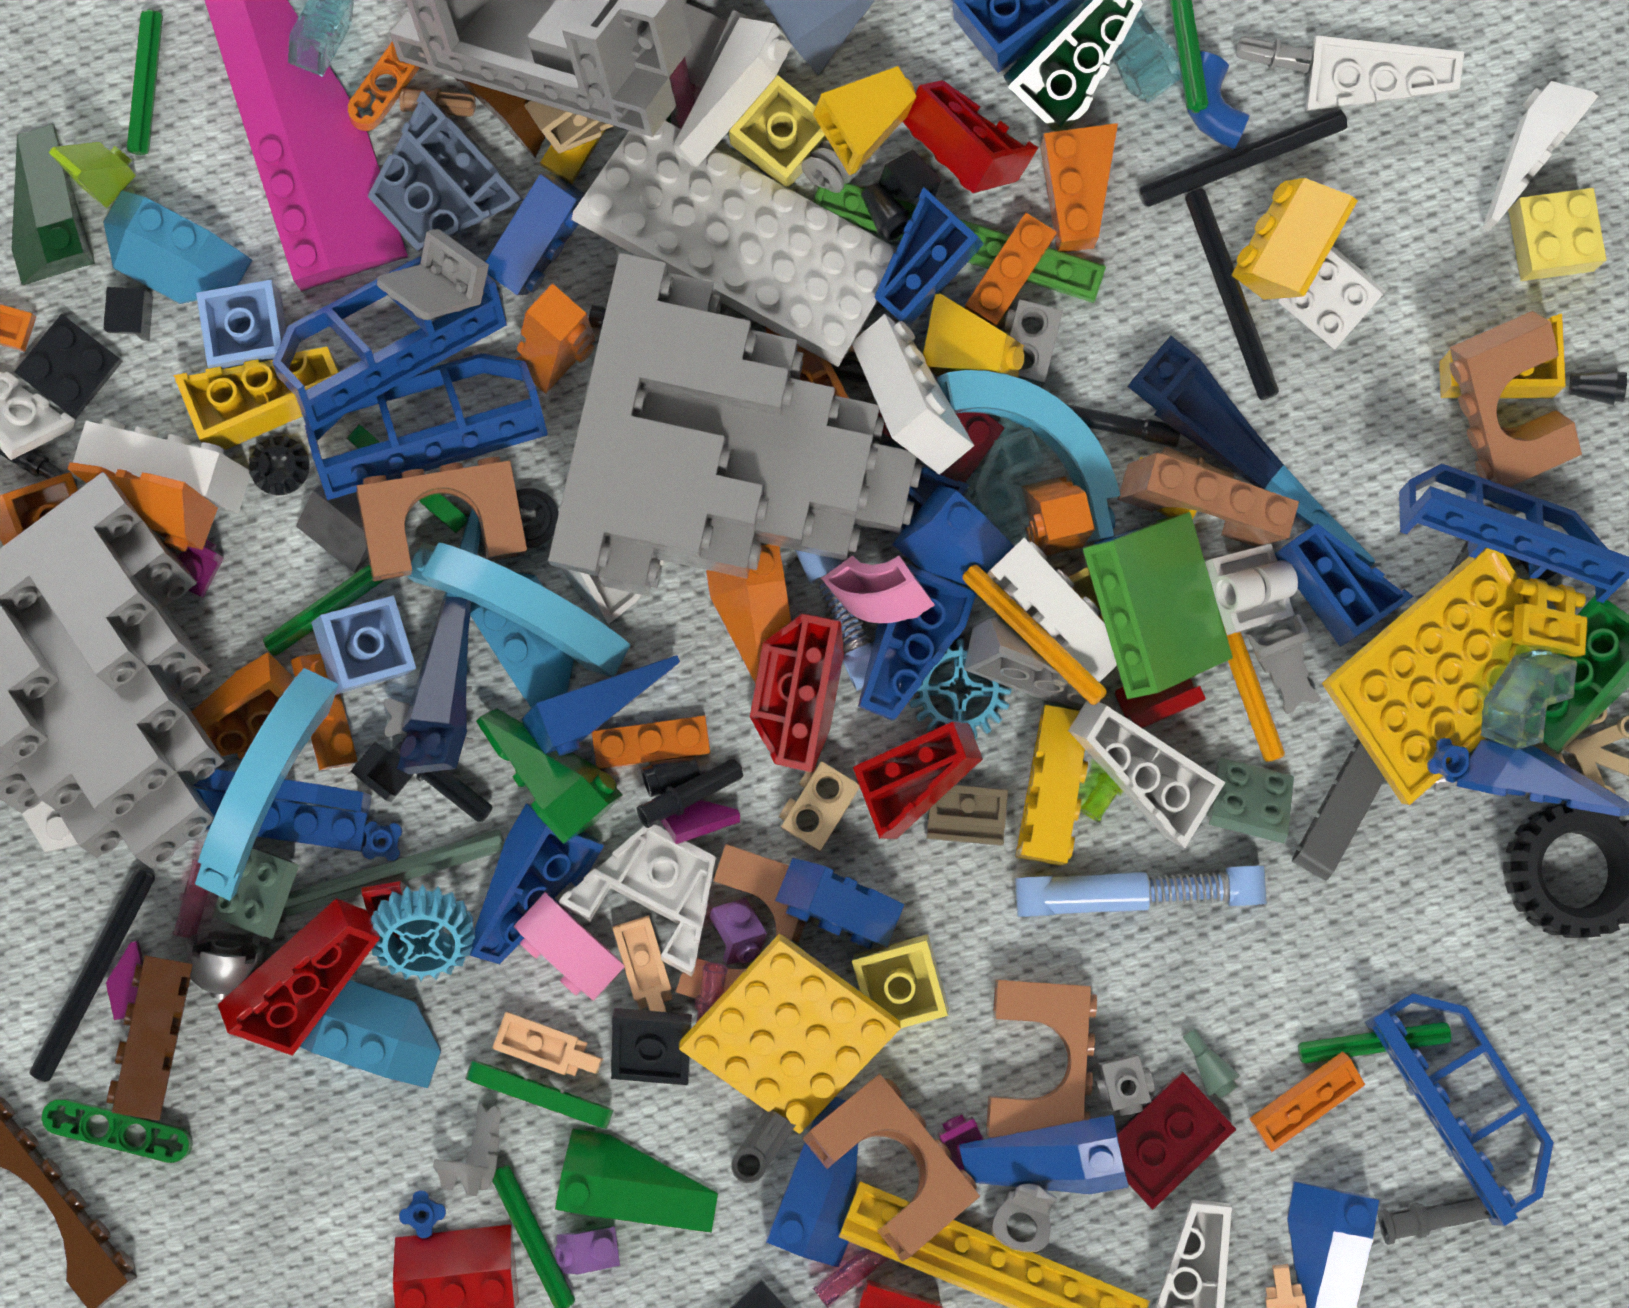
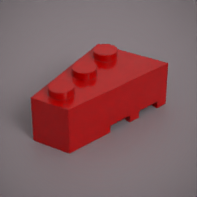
M944 80L919 85L915 92V101L907 117L902 122L910 130L911 135L921 141L934 154L935 159L940 164L946 166L959 179V183L972 193L1017 182L1039 148L1030 141L1024 146L1007 134L1010 128L1002 121L995 125L980 115L978 111L981 106Z
M952 721L853 766L879 839H898L983 760L969 723Z

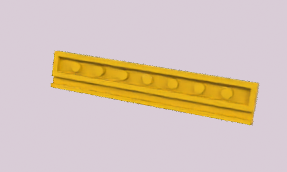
M861 1181L856 1188L843 1227L838 1236L1009 1308H1148L1150 1303L1147 1299L1033 1252L1011 1249L996 1240L994 1236L955 1220H952L917 1252L902 1262L877 1230L910 1202Z

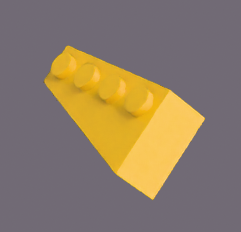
M1044 705L1041 709L1016 848V858L1061 866L1067 864L1068 859L1072 857L1075 836H1072L1074 821H1078L1082 799L1078 798L1079 784L1085 783L1088 769V761L1083 760L1085 749L1068 731L1080 711Z

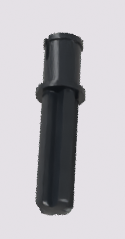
M406 737L393 750L392 757L400 760V749ZM448 770L416 773L418 781L425 780L475 821L483 822L491 813L492 805Z
M729 759L675 788L671 786L665 788L664 794L637 806V814L642 824L646 828H650L673 814L682 815L685 808L741 780L744 776L742 766L735 759Z

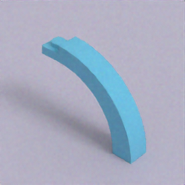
M964 370L947 372L937 377V383L955 413L976 412L1003 417L1022 425L1042 439L1063 463L1073 485H1077L1086 492L1095 529L1087 542L1114 536L1115 515L1112 508L1108 507L1107 500L1121 496L1115 474L1107 455L1095 435L1070 407L1043 388L1026 380L1003 373Z
M422 542L411 562L412 574L407 577L413 582L454 594L504 616L548 641L587 670L614 677L631 646L630 643L608 626L561 596L514 571L468 551L441 542L437 546Z
M303 668L275 704L247 750L217 810L198 859V863H201L195 882L196 885L229 901L235 896L250 852L268 810L298 755L318 726L328 716L339 684Z

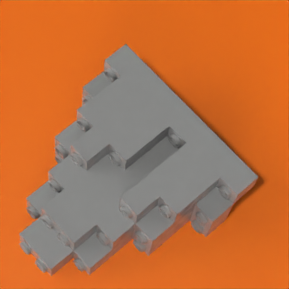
M406 0L409 10L390 31L399 61L650 137L656 134L676 107L669 77L692 47L683 5L687 0Z
M619 253L548 561L553 567L598 576L604 587L649 596L651 587L658 588L662 572L660 560L747 579L749 570H757L762 549L760 547L761 543L846 561L848 551L856 553L861 530L854 529V524L894 533H900L902 524H910L914 502L907 501L910 486L918 487L922 465L915 464L916 456L907 450L872 443L873 439L881 440L884 426L883 417H878V405L834 396V387L800 380L803 353L797 352L796 339L751 330V321L721 315L720 296L715 295L714 282L668 273L666 262Z
M104 472L100 473L0 548V799L21 814L43 801L59 813L78 845L96 858L115 849L119 841L123 839L134 857L150 868H153L157 864H162L173 856L174 851L187 841L203 834L206 827L213 822L215 817L193 785L199 780H204L212 775L215 768L225 760L180 696L183 691L194 687L204 675L211 671L167 608V605L183 597L187 590L197 582L171 547L166 546L164 540L141 519L122 490Z

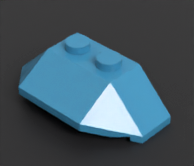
M122 190L103 221L113 268L179 304L197 301L196 293L239 285L252 262L251 258L211 231L144 196Z
M516 572L543 586L536 575ZM471 602L470 616L531 708L538 702L568 692L574 663L573 658L519 624Z
M353 980L347 982L300 1046L311 1053L352 1067L424 1088H429L441 1053V1049L437 1041H435L416 1002Z

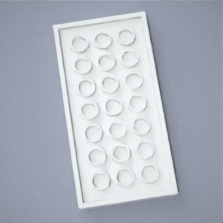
M664 121L653 137L629 130L573 211L571 220L638 257L666 262L668 273L714 282L715 295L720 296L721 303L783 337L796 339L799 346L839 367L878 302L874 296L897 248L716 148L706 156L698 167L691 166L673 146L681 129L667 121Z

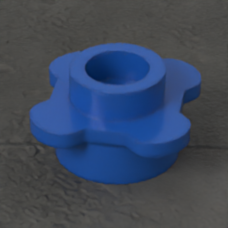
M1441 738L1436 743L1437 750L1433 758L1428 761L1427 767L1430 773H1439L1445 776L1447 782L1454 783L1468 768L1469 752L1465 747L1454 746L1450 739ZM1450 757L1449 763L1447 764L1446 758Z
M369 822L364 828L367 838L366 845L362 848L363 856L369 860L375 857H385L388 861L397 860L400 856L398 846L399 837L402 835V828L396 823H392L389 826H380L376 822ZM380 838H385L386 843L384 845L379 844Z
M420 1190L413 1194V1201L408 1208L400 1211L399 1220L404 1225L409 1224L412 1226L420 1238H427L432 1234V1227L436 1222L446 1216V1208L443 1204H437L434 1200L430 1199L426 1191ZM421 1210L426 1212L425 1218L419 1216Z

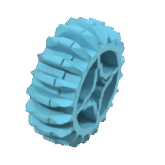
M963 639L957 640L955 651H951L949 646L940 662L933 667L923 680L922 685L915 693L919 694L920 698L912 700L910 707L918 708L923 706L924 711L920 712L916 719L918 722H921L929 716L933 720L926 729L928 732L935 730L937 724L944 726L952 721L969 723L974 737L977 739V726L985 734L991 732V727L986 721L988 718L997 724L1001 722L1002 717L994 710L995 708L1000 710L1008 709L1009 703L1000 700L999 696L1010 695L1011 688L1000 687L999 683L989 679L990 685H983V683H976L970 680L967 671L964 670L968 651L964 650ZM954 660L952 679L947 682H938V684H928L930 676L935 669L946 662ZM959 672L961 673L960 681H962L963 688L974 690L969 695L965 693L964 699L960 703V709L958 708L959 700L956 693L948 690L950 685L952 687L955 686V681L959 678ZM929 696L947 699L952 705L953 720L941 715L932 705ZM990 697L989 704L982 714L965 721L966 705L969 700Z
M423 884L419 891H412L406 886L403 895L392 891L389 901L381 900L378 910L373 911L371 917V924L380 936V939L371 950L372 955L377 956L380 966H388L391 975L401 971L405 980L411 975L418 976L420 982L427 975H431L437 980L440 972L451 975L454 966H463L465 956H470L473 948L475 928L473 927L471 911H467L464 900L456 901L453 892L442 895L439 886L433 891H427ZM443 926L451 932L450 935L444 932ZM393 932L400 935V940L395 937Z

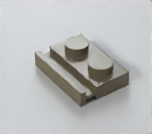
M955 785L929 809L926 839L1003 846L1008 790Z

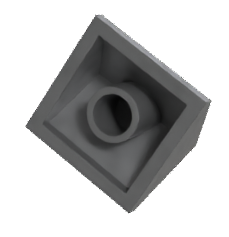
M321 484L312 491L296 527L352 572L356 573L368 558L357 493L327 500Z

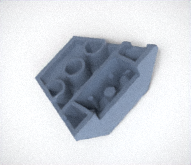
M875 0L763 1L792 46L819 76Z
M421 91L417 99L419 103L409 122H405L401 130L403 134L392 155H388L367 196L417 251L423 250L427 231L439 229L450 237L523 201L510 179L470 135L424 91Z

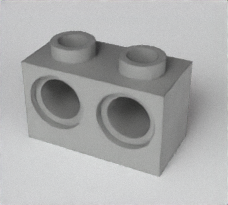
M1020 299L1016 311L1008 309L1003 331L1009 332V336L1024 345V355L1028 356L1032 362L1031 368L1026 370L1019 369L1018 378L1043 388L1063 310ZM1026 319L1036 320L1041 326V331L1036 334L1027 333L1022 328L1021 323Z

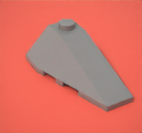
M990 618L973 627L964 666L965 671L1064 708L1081 711L1087 700L1003 619ZM1105 696L1100 701V703L1116 710L1117 704Z

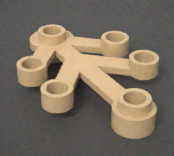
M1607 708L1599 715V717L1596 720H1594L1591 723V725L1601 723L1605 720L1607 716ZM1629 715L1620 718L1617 724L1582 739L1575 738L1563 749L1574 755L1582 775L1616 794L1614 789L1605 785L1596 764L1629 777V759L1601 748L1622 738L1629 739V733L1624 729V723L1629 720ZM1529 720L1524 729L1526 743L1535 746L1566 765L1561 752L1557 754L1527 731L1530 723Z

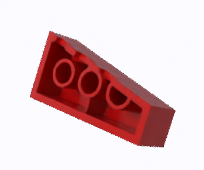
M337 898L217 1004L227 1033L293 1056L380 939L379 934L371 924L369 912Z

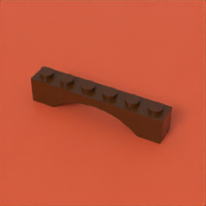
M0 1097V1167L9 1170L24 1180L44 1200L53 1214L63 1238L67 1261L66 1282L87 1308H101L137 1278L132 1271L135 1265L123 1250L116 1251L108 1241L111 1234L107 1227L100 1220L95 1219L93 1221L84 1210L87 1207L84 1198L75 1189L68 1190L60 1179L63 1173L59 1166L52 1159L47 1158L45 1160L36 1149L39 1146L37 1138L27 1128L21 1129L12 1118L15 1115L14 1109L4 1098Z

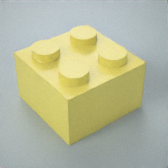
M779 75L774 78L729 130L730 144L774 181L786 188H790L803 173V161L809 158L811 153L818 149L820 144L827 138L813 116L816 106Z
M1594 188L1521 197L1508 209L1520 281L1594 272L1607 261Z
M929 934L889 944L888 947L882 946L854 954L852 964L860 992L900 1020L901 1028L948 1016L949 1006Z

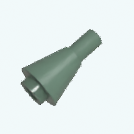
M1196 1029L1183 1036L1196 1057L1195 1061L1208 1097L1216 1094L1221 1099L1239 1087L1235 1080L1240 1075L1212 1049L1209 1050Z

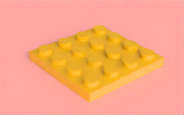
M779 933L679 1041V1050L767 1112L771 1110L776 1111L790 1121L791 1124L796 1125L793 1130L800 1134L901 1029L900 1020Z

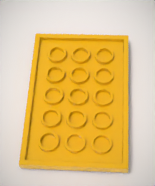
M1485 548L1476 558L1469 556L1322 682V685L1402 804L1411 805L1443 776L1439 773H1430L1427 767L1428 761L1433 758L1437 750L1436 743L1439 739L1448 738L1454 746L1465 747L1470 753L1478 746L1481 740H1485L1548 684L1553 672L1558 653L1512 643L1515 605L1528 604V600L1524 595L1514 592V584L1519 577L1505 555L1498 551ZM1450 757L1446 758L1447 764L1449 763Z

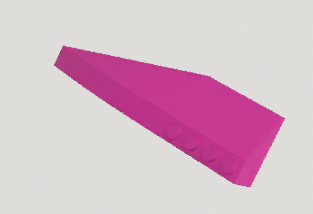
M205 0L293 281L301 291H305L407 258L408 255L401 233L367 197L380 173L368 132L359 130L351 124L348 115L350 97L288 0Z

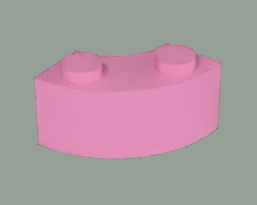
M851 556L821 578L848 612L861 620L872 623H893L913 619L935 605L900 556L886 563L876 565L860 563L854 556Z
M546 892L513 926L524 937L520 942L521 946L536 959L540 954L543 955L564 975L560 982L576 996L582 991L594 1001L625 967L605 945Z

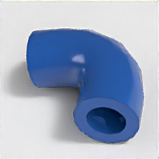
M1200 51L1208 106L1206 109L1200 110L1199 113H1192L1190 109H1187V112L1202 133L1217 143L1234 150L1243 134L1250 115L1228 105L1221 95V86L1229 69L1228 63L1215 54Z

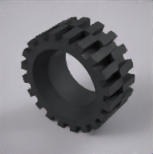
M1566 803L1547 807L1546 810L1536 812L1528 817L1530 822L1520 825L1514 832L1518 836L1517 840L1508 843L1505 852L1512 854L1511 861L1503 862V873H1510L1512 881L1505 883L1507 893L1516 894L1518 900L1513 902V905L1517 911H1525L1529 915L1526 921L1533 926L1544 927L1543 932L1551 935H1562L1563 938L1601 937L1600 934H1612L1620 930L1619 924H1628L1629 820L1621 821L1619 819L1620 816L1570 808L1566 806ZM1566 833L1580 834L1592 840L1600 848L1607 862L1608 877L1604 890L1594 902L1582 908L1569 907L1555 899L1548 891L1542 876V861L1547 848L1555 839Z

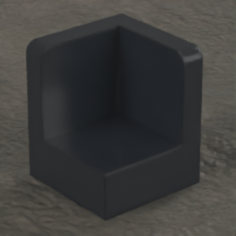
M913 149L885 164L879 180L880 186L890 195L902 189L910 199L919 197L923 187L935 197L941 183V179Z
M107 287L103 329L107 333L135 334L142 341H150L153 297L143 288Z
M377 742L372 744L350 771L388 802H392L414 775L397 769L399 760L392 757V753Z

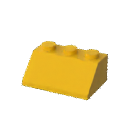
M1307 178L1286 180L1275 189L1272 195L1273 202L1266 214L1257 221L1254 228L1255 234L1249 244L1239 253L1237 257L1238 264L1231 274L1263 300L1304 297L1358 202L1356 198Z

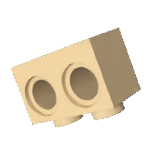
M822 761L813 772L806 771L799 783L804 788L797 801L790 798L779 815V818L784 820L781 829L818 852H821L860 788L858 783ZM829 778L837 783L839 792L834 798L823 799L818 795L816 786L822 779ZM803 811H811L818 817L819 824L812 832H803L797 827L796 818Z

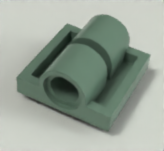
M1220 757L1216 766L1215 776L1224 781L1225 784L1206 813V816L1209 817V825L1284 844L1289 832L1294 776Z
M252 848L237 893L230 901L219 896L212 917L260 936L273 939L299 865L290 860Z

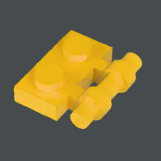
M1517 579L1514 584V592L1524 595L1528 600V604L1515 605L1512 643L1573 657L1585 655L1587 617L1575 615V607L1581 608L1586 602L1585 594L1576 592L1573 587L1563 584L1557 587L1547 585V582L1541 579ZM1547 601L1553 602L1556 610L1547 608Z

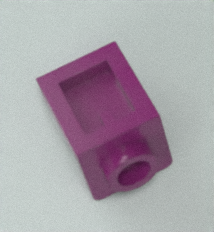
M206 540L203 550L187 547V550L181 551L179 558L197 582L188 591L204 598L224 557L214 552L217 545Z
M959 1114L943 1122L944 1130L937 1134L942 1143L949 1149L952 1156L950 1160L960 1171L964 1170L959 1144L984 1139L975 1119L972 1116L965 1119L963 1114Z

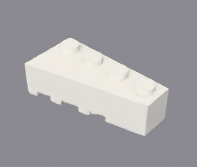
M884 314L857 337L852 346L892 439L940 475L969 451L974 444L927 366L924 356L914 344L915 336L904 322L899 321L896 323Z
M104 418L101 424L90 421L85 422L73 463L100 466L115 474L117 469L127 470L132 475L138 477L143 472L182 481L207 500L223 507L226 511L239 514L250 478V470L223 455L225 449L202 442L201 448L190 446V440L172 434L168 435L167 440L157 438V432L138 426L135 427L134 432L124 430L125 425Z
M1023 538L987 575L1100 682L1117 666L1105 623L1098 617L1101 614L1100 609L1086 596L1081 599L1072 589L1074 583L1060 569L1055 571L1046 561L1047 556L1032 541L1029 543Z
M1086 701L1068 731L1166 839L1186 848L1225 782L1107 705L1100 702L1096 705H1091Z
M1191 1199L1155 1308H1224L1232 1212L1230 1203Z

